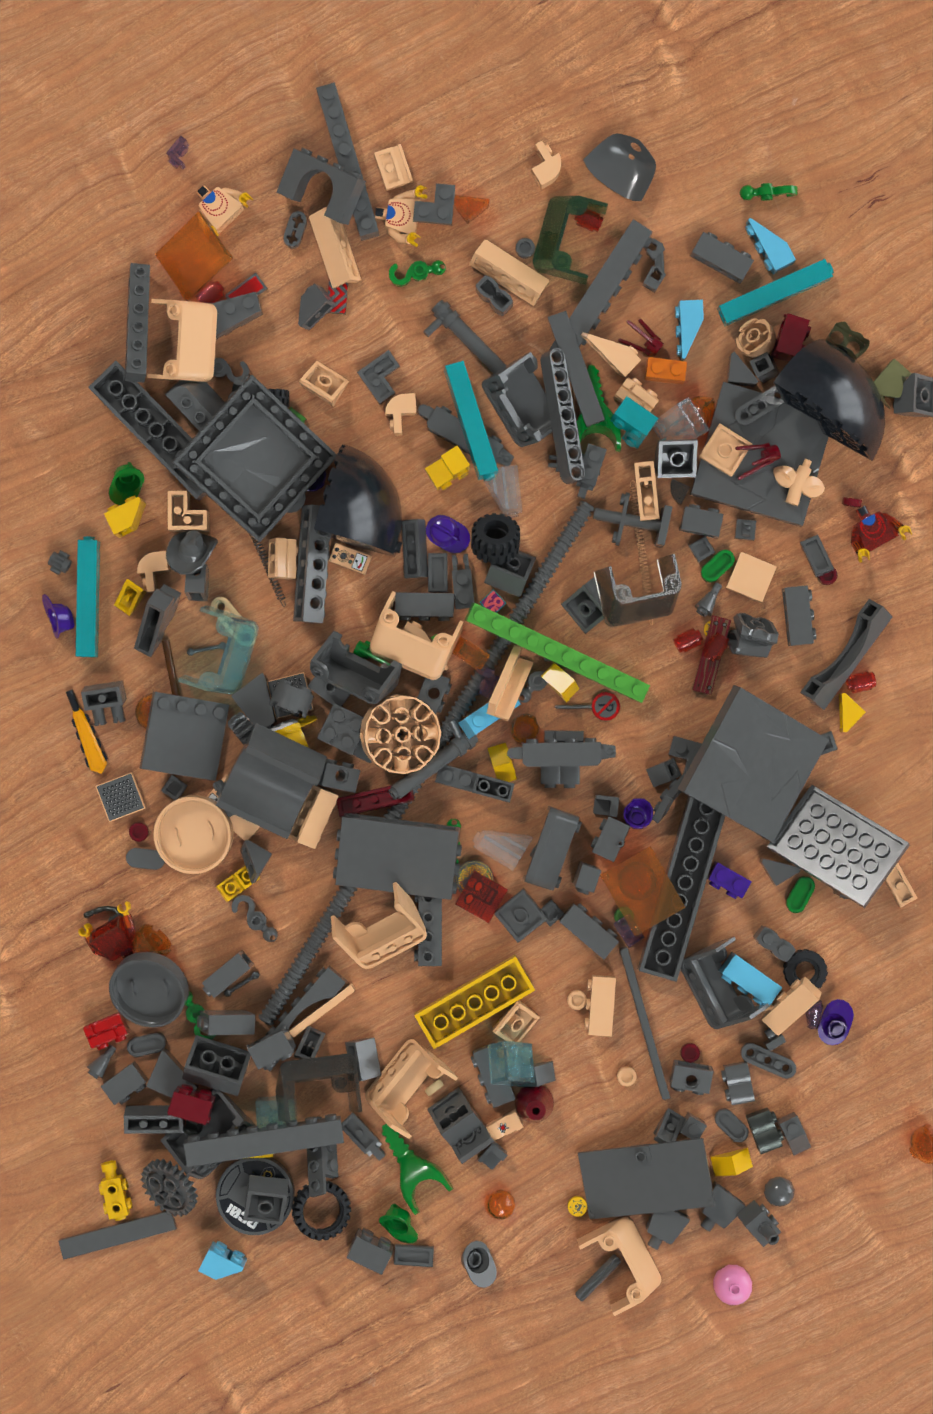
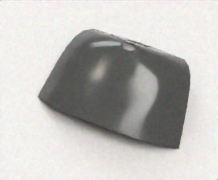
M618 133L607 137L583 159L586 167L594 177L614 192L632 201H642L656 171L655 159L643 143L634 137ZM631 143H636L637 145H639L641 151L638 152L634 150L631 146ZM629 154L633 155L635 158L631 160L629 158Z

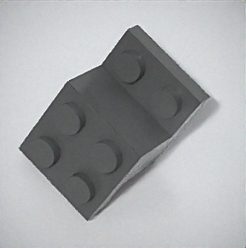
M334 703L317 739L372 763L363 751L360 739L361 723L364 717Z
M459 1087L427 1109L440 1134L450 1144L462 1164L494 1142L481 1117L469 1104Z

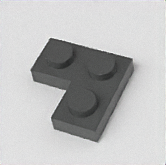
M436 183L434 203L415 201L413 222L452 226L455 185Z
M389 350L357 372L379 405L395 394V391L385 377L400 367Z
M673 736L668 755L686 759L684 775L702 743Z
M684 774L678 780L674 779L669 786V790L666 788L661 794L660 799L662 801H659L653 809L655 814L652 820L656 823L663 819L673 801L682 792L678 790V787L685 776Z

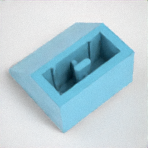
M213 1241L198 1271L217 1280L241 1272L247 1258L244 1257L245 1255L238 1250L232 1251L227 1248L226 1244L217 1241V1243Z

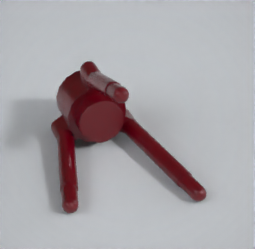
M642 319L638 321L650 334V337L630 320H627V324L647 340L644 344L646 348L621 338L618 341L644 352L647 356L651 353L655 356L664 344L660 341L661 338L655 335Z
M768 442L760 445L735 447L736 450L763 449L761 451L762 458L752 463V466H758L740 475L738 480L779 460L781 453L776 444L770 446Z

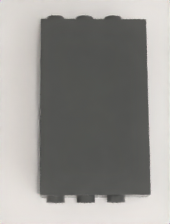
M344 813L341 830L338 829L337 841H340L339 848H336L335 860H338L337 867H334L333 878L336 879L335 885L394 892L393 883L397 882L407 894L451 900L453 894L457 893L458 883L454 881L455 875H459L460 864H457V856H461L462 845H458L460 827Z

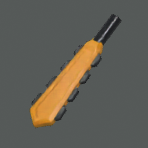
M67 691L66 695L73 710L72 724L73 727L77 728L76 736L78 740H81L80 748L82 753L86 755L84 759L86 766L90 767L91 771L102 774L108 764V757L105 751L101 750L102 744L99 738L95 737L96 731L94 726L89 724V715L80 709L74 691Z

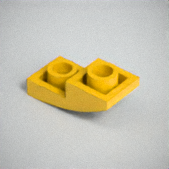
M244 866L217 885L216 888L224 900L228 902L253 883H251L246 866Z

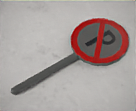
M603 692L594 697L592 705H555V708H592L595 717L608 721L617 716L620 710V703L614 694Z

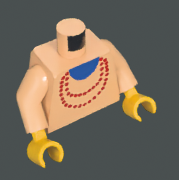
M205 185L197 191V195L203 200L198 205L200 208L198 212L199 223L209 241L212 240L210 238L212 234L219 236L244 210L243 205L246 208L249 207L246 202L248 200L253 201V198L248 193H242L230 188L220 189L219 187H216L211 192Z
M419 185L416 189L394 196L393 199H389L388 209L376 207L375 218L386 220L385 230L398 243L411 244L414 247L418 246L414 240L421 237L416 234L418 222H413L415 201H421V199H418L419 197L422 199L428 197V195L422 194L423 190L428 189L427 187Z

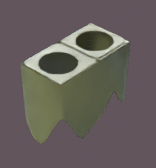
M846 322L836 323L826 338L827 341L846 350L847 354L855 360L868 349L870 341L864 338L861 333L852 331ZM834 331H840L843 334L844 340L841 344L834 343L830 338ZM854 341L859 344L860 351L856 355L847 348L849 342Z
M893 359L874 381L883 404L889 409L890 407L886 403L885 397L900 398L903 383L907 380L906 377L912 374L896 359Z

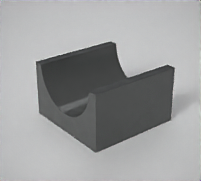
M256 723L224 782L216 806L288 839L308 793L313 785L317 786L320 782L327 756Z

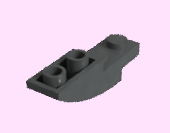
M448 765L438 771L435 780L436 783L509 803L515 785L514 783Z

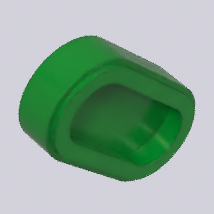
M729 550L719 551L702 567V579L706 582H714L719 579L734 564V554Z
M802 876L796 880L786 899V907L789 911L800 913L805 909L815 889V883L811 878Z

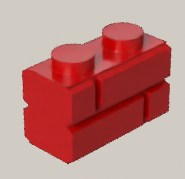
M119 1012L83 1027L91 1049L97 1047L98 1050L109 1046L108 1042L115 1040L117 1043L127 1039L126 1035L130 1033L125 1017Z

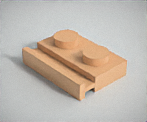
M401 144L374 153L387 191L413 182Z

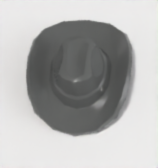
M196 530L178 533L168 543L166 560L170 568L181 575L193 574L206 563L218 540L212 536L200 534Z

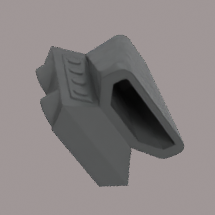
M737 613L733 617L736 629L729 631L726 638L731 652L737 655L767 658L771 647L777 644L779 634L773 622L762 617L754 618L746 613Z

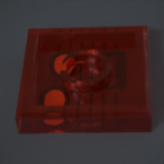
M474 870L455 905L489 923L508 889Z

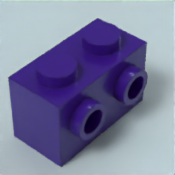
M716 861L707 877L710 880L709 885L718 890L720 887H723L727 890L726 894L734 899L737 897L743 898L752 882Z

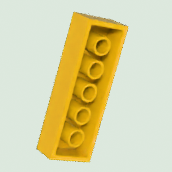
M513 955L415 1012L414 1016L433 1049L534 992L535 988L516 955Z

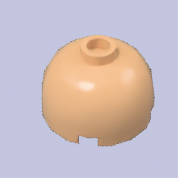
M753 318L745 322L739 329V338L736 337L737 347L745 355L752 358H757L766 352L769 354L776 343L775 330L765 319L758 320Z

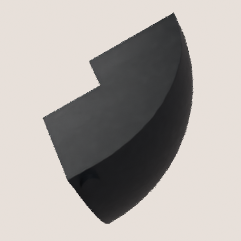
M824 339L811 342L788 362L775 379L774 384L785 404L816 420L824 435L873 461L880 448L885 429L884 404L877 386L864 368L848 355L846 350Z
M342 444L334 460L336 468H331L328 477L330 485H326L323 494L325 505H320L314 530L318 535L341 540L342 544L395 557L396 553H400L402 542H399L402 512L396 488L387 473L375 460L354 447Z

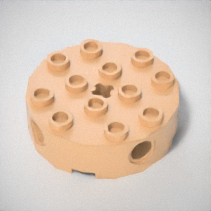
M397 694L384 697L380 702L369 707L362 719L360 739L363 751L372 763L388 772L407 774L420 770L432 759L440 745L441 729L438 717L427 704L415 697ZM403 731V735H400V737H398L397 733Z

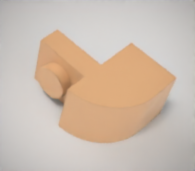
M543 141L535 144V151L542 163L532 168L531 174L542 190L558 178L561 169V158L559 153L552 157L553 152L549 145H545Z
M415 393L399 394L393 397L386 406L385 415L386 417H393V419H390V431H394L395 436L402 435L401 416L417 415Z
M166 551L149 553L138 564L137 574H145V577L142 578L143 588L147 589L148 593H154L157 589L155 573L170 572V566L166 560Z

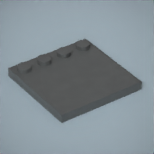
M153 691L139 768L216 781L229 705Z

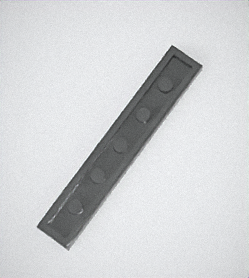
M564 311L549 316L548 321L556 344L564 352L569 380L586 427L605 421L567 312Z
M164 1211L63 1238L58 1242L64 1260L173 1231L177 1227L172 1212L168 1215Z

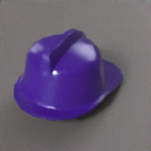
M437 515L427 523L426 535L428 539L442 549L451 553H460L469 546L470 533L464 525L445 515Z
M46 594L42 595L44 609L51 623L54 636L58 639L60 633L74 628L72 612L63 604H52Z
M840 999L833 1000L824 1009L818 1026V1035L827 1045H838L849 1034L854 1013L848 1002Z

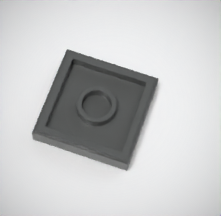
M524 888L494 912L495 916L518 943L548 919Z

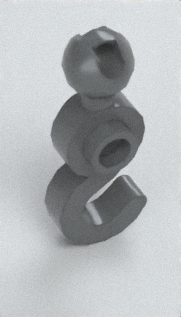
M214 359L213 376L216 378H222L227 375L228 379L234 383L236 379L241 381L245 375L249 376L250 370L248 365L242 361L240 365L243 369V374L240 377H235L224 359Z
M544 658V661H545V662H552V661H550V660ZM537 671L530 674L527 681L528 686L523 688L520 694L524 700L518 699L521 703L529 702L533 691H540L545 688L547 683L541 677L545 671Z
M240 895L232 902V911L234 913L238 911V905L241 901L247 902L249 905L247 913L248 926L252 930H261L263 938L267 942H274L278 938V932L274 927L266 925L267 918L263 912L255 911L254 900L248 895ZM271 935L276 937L275 940L271 939Z

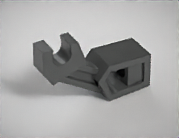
M653 239L651 244L656 246V250L652 251L648 248L646 253L654 261V266L651 267L642 286L655 293L666 274L664 273L663 255L665 248L661 242ZM654 271L659 273V281L651 277Z

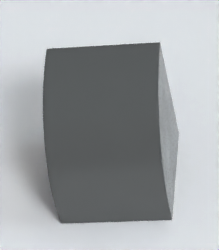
M674 758L646 769L653 787L681 776Z

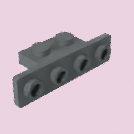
M337 1144L307 1149L310 1197L314 1198L326 1194V1177L332 1179L339 1177Z

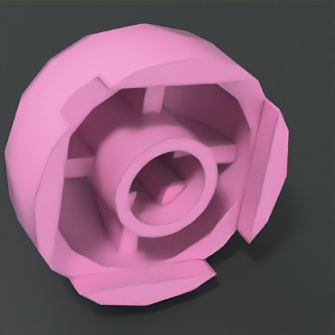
M727 1265L716 1272L713 1279V1288L716 1296L722 1302L728 1305H739L750 1297L752 1280L743 1267Z

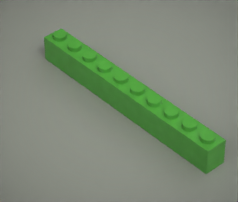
M472 603L466 615L465 621L637 702H643L650 685L479 604Z

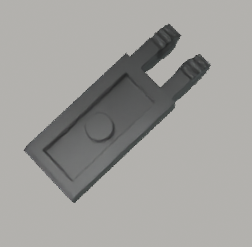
M468 554L463 556V563L465 564V569L457 570V557L452 555L455 609L470 608L472 603H474Z

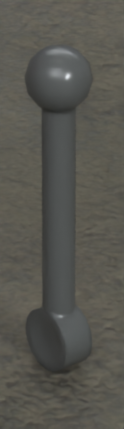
M221 642L219 645L199 649L189 648L187 654L192 656L194 653L219 648L224 650L227 648V644Z
M253 972L252 976L245 979L238 985L234 986L230 990L226 989L224 991V995L226 997L231 996L232 992L242 987L249 981L253 979H258L260 976L259 972Z

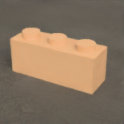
M313 785L297 815L289 838L315 849L320 841L325 825L328 823L330 814L336 805L338 795Z
M592 975L591 979H588L587 991H590V999H586V1010H589V1018H585L584 1030H588V1035L612 1037L615 976Z
M803 977L801 980H795L788 992L783 991L776 998L777 1001L763 1011L762 1021L778 1036L820 1000L822 992L806 977Z

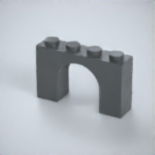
M303 147L301 150L293 149L276 193L291 200L301 202L310 179L317 173L325 172L332 181L333 193L324 216L339 223L349 225L366 183L365 180L360 178L361 174L352 170L348 173L344 171V166L337 163L331 165L328 163L329 159L320 155L316 158L312 156V151Z

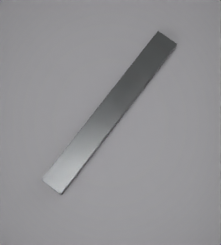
M625 946L620 948L619 951L660 1095L663 1100L670 1099L629 951Z

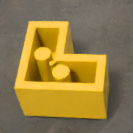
M457 445L441 455V459L426 467L425 472L437 490L440 488L445 490L452 485L451 481L456 478L461 480L469 474L470 464Z

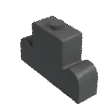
M163 584L160 590L156 589L146 604L134 649L152 657L163 639L165 629L176 613L181 592Z

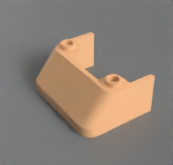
M152 299L151 303L167 305V314L170 319L179 320L177 360H168L165 363L163 375L147 374V378L209 382L214 374L217 326L216 307L210 303Z
M392 591L380 614L371 639V653L391 663L395 660L402 664V668L430 680L440 678L458 643L464 622L460 620L453 636L439 633L434 637L432 643L397 628L399 616L393 611L396 592Z
M397 882L393 883L394 908L397 912L367 928L359 922H352L344 926L335 915L331 916L333 939L364 969H370L421 943L427 937L425 925L412 898Z
M410 1039L404 1043L384 1068L381 1076L377 1077L368 1088L365 1099L390 1128L410 1139L411 1135L402 1126L409 1116V1110L405 1106L407 1101L427 1076L432 1079H438L443 1074H446L455 1081L458 1077L444 1062L419 1042Z
M621 1216L577 1239L580 1250L596 1241L599 1242L605 1251H613L619 1248L636 1280L635 1283L627 1288V1297L611 1304L614 1316L644 1301L660 1285L661 1275L630 1217Z

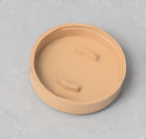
M187 795L171 802L159 814L154 827V842L160 857L171 868L187 874L204 873L216 867L227 856L233 842V826L230 817L226 815L224 809L216 806V801L202 795Z

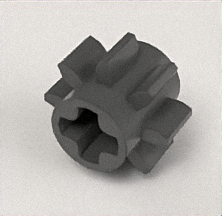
M61 550L59 553L53 552L48 561V565L51 566L50 571L58 575L61 572L66 573L72 564V561L68 559L70 555Z

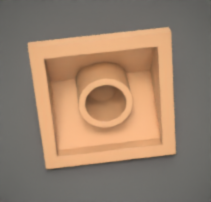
M316 361L303 375L299 383L301 387L334 407L349 381Z
M518 1000L510 1005L492 1027V1030L495 1034L516 1047L540 1017Z

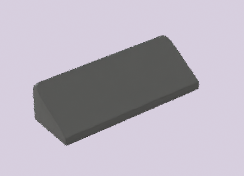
M403 520L404 576L406 579L428 577L425 520Z

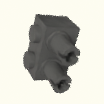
M123 680L90 685L83 688L81 696L84 710H92L94 726L107 723L103 708L111 707L113 723H118V721L121 723L126 720L122 707L127 699Z

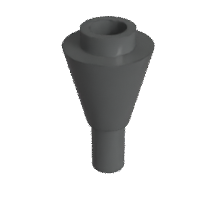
M716 582L711 591L695 605L698 614L704 617L712 615L717 594L722 588L721 584Z
M110 1045L104 1054L87 1066L90 1069L88 1073L96 1079L98 1077L103 1078L110 1058L117 1049Z

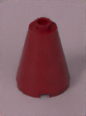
M543 1085L523 1087L516 1096L515 1107L522 1119L531 1123H538L550 1116L553 1111L554 1100L551 1092Z

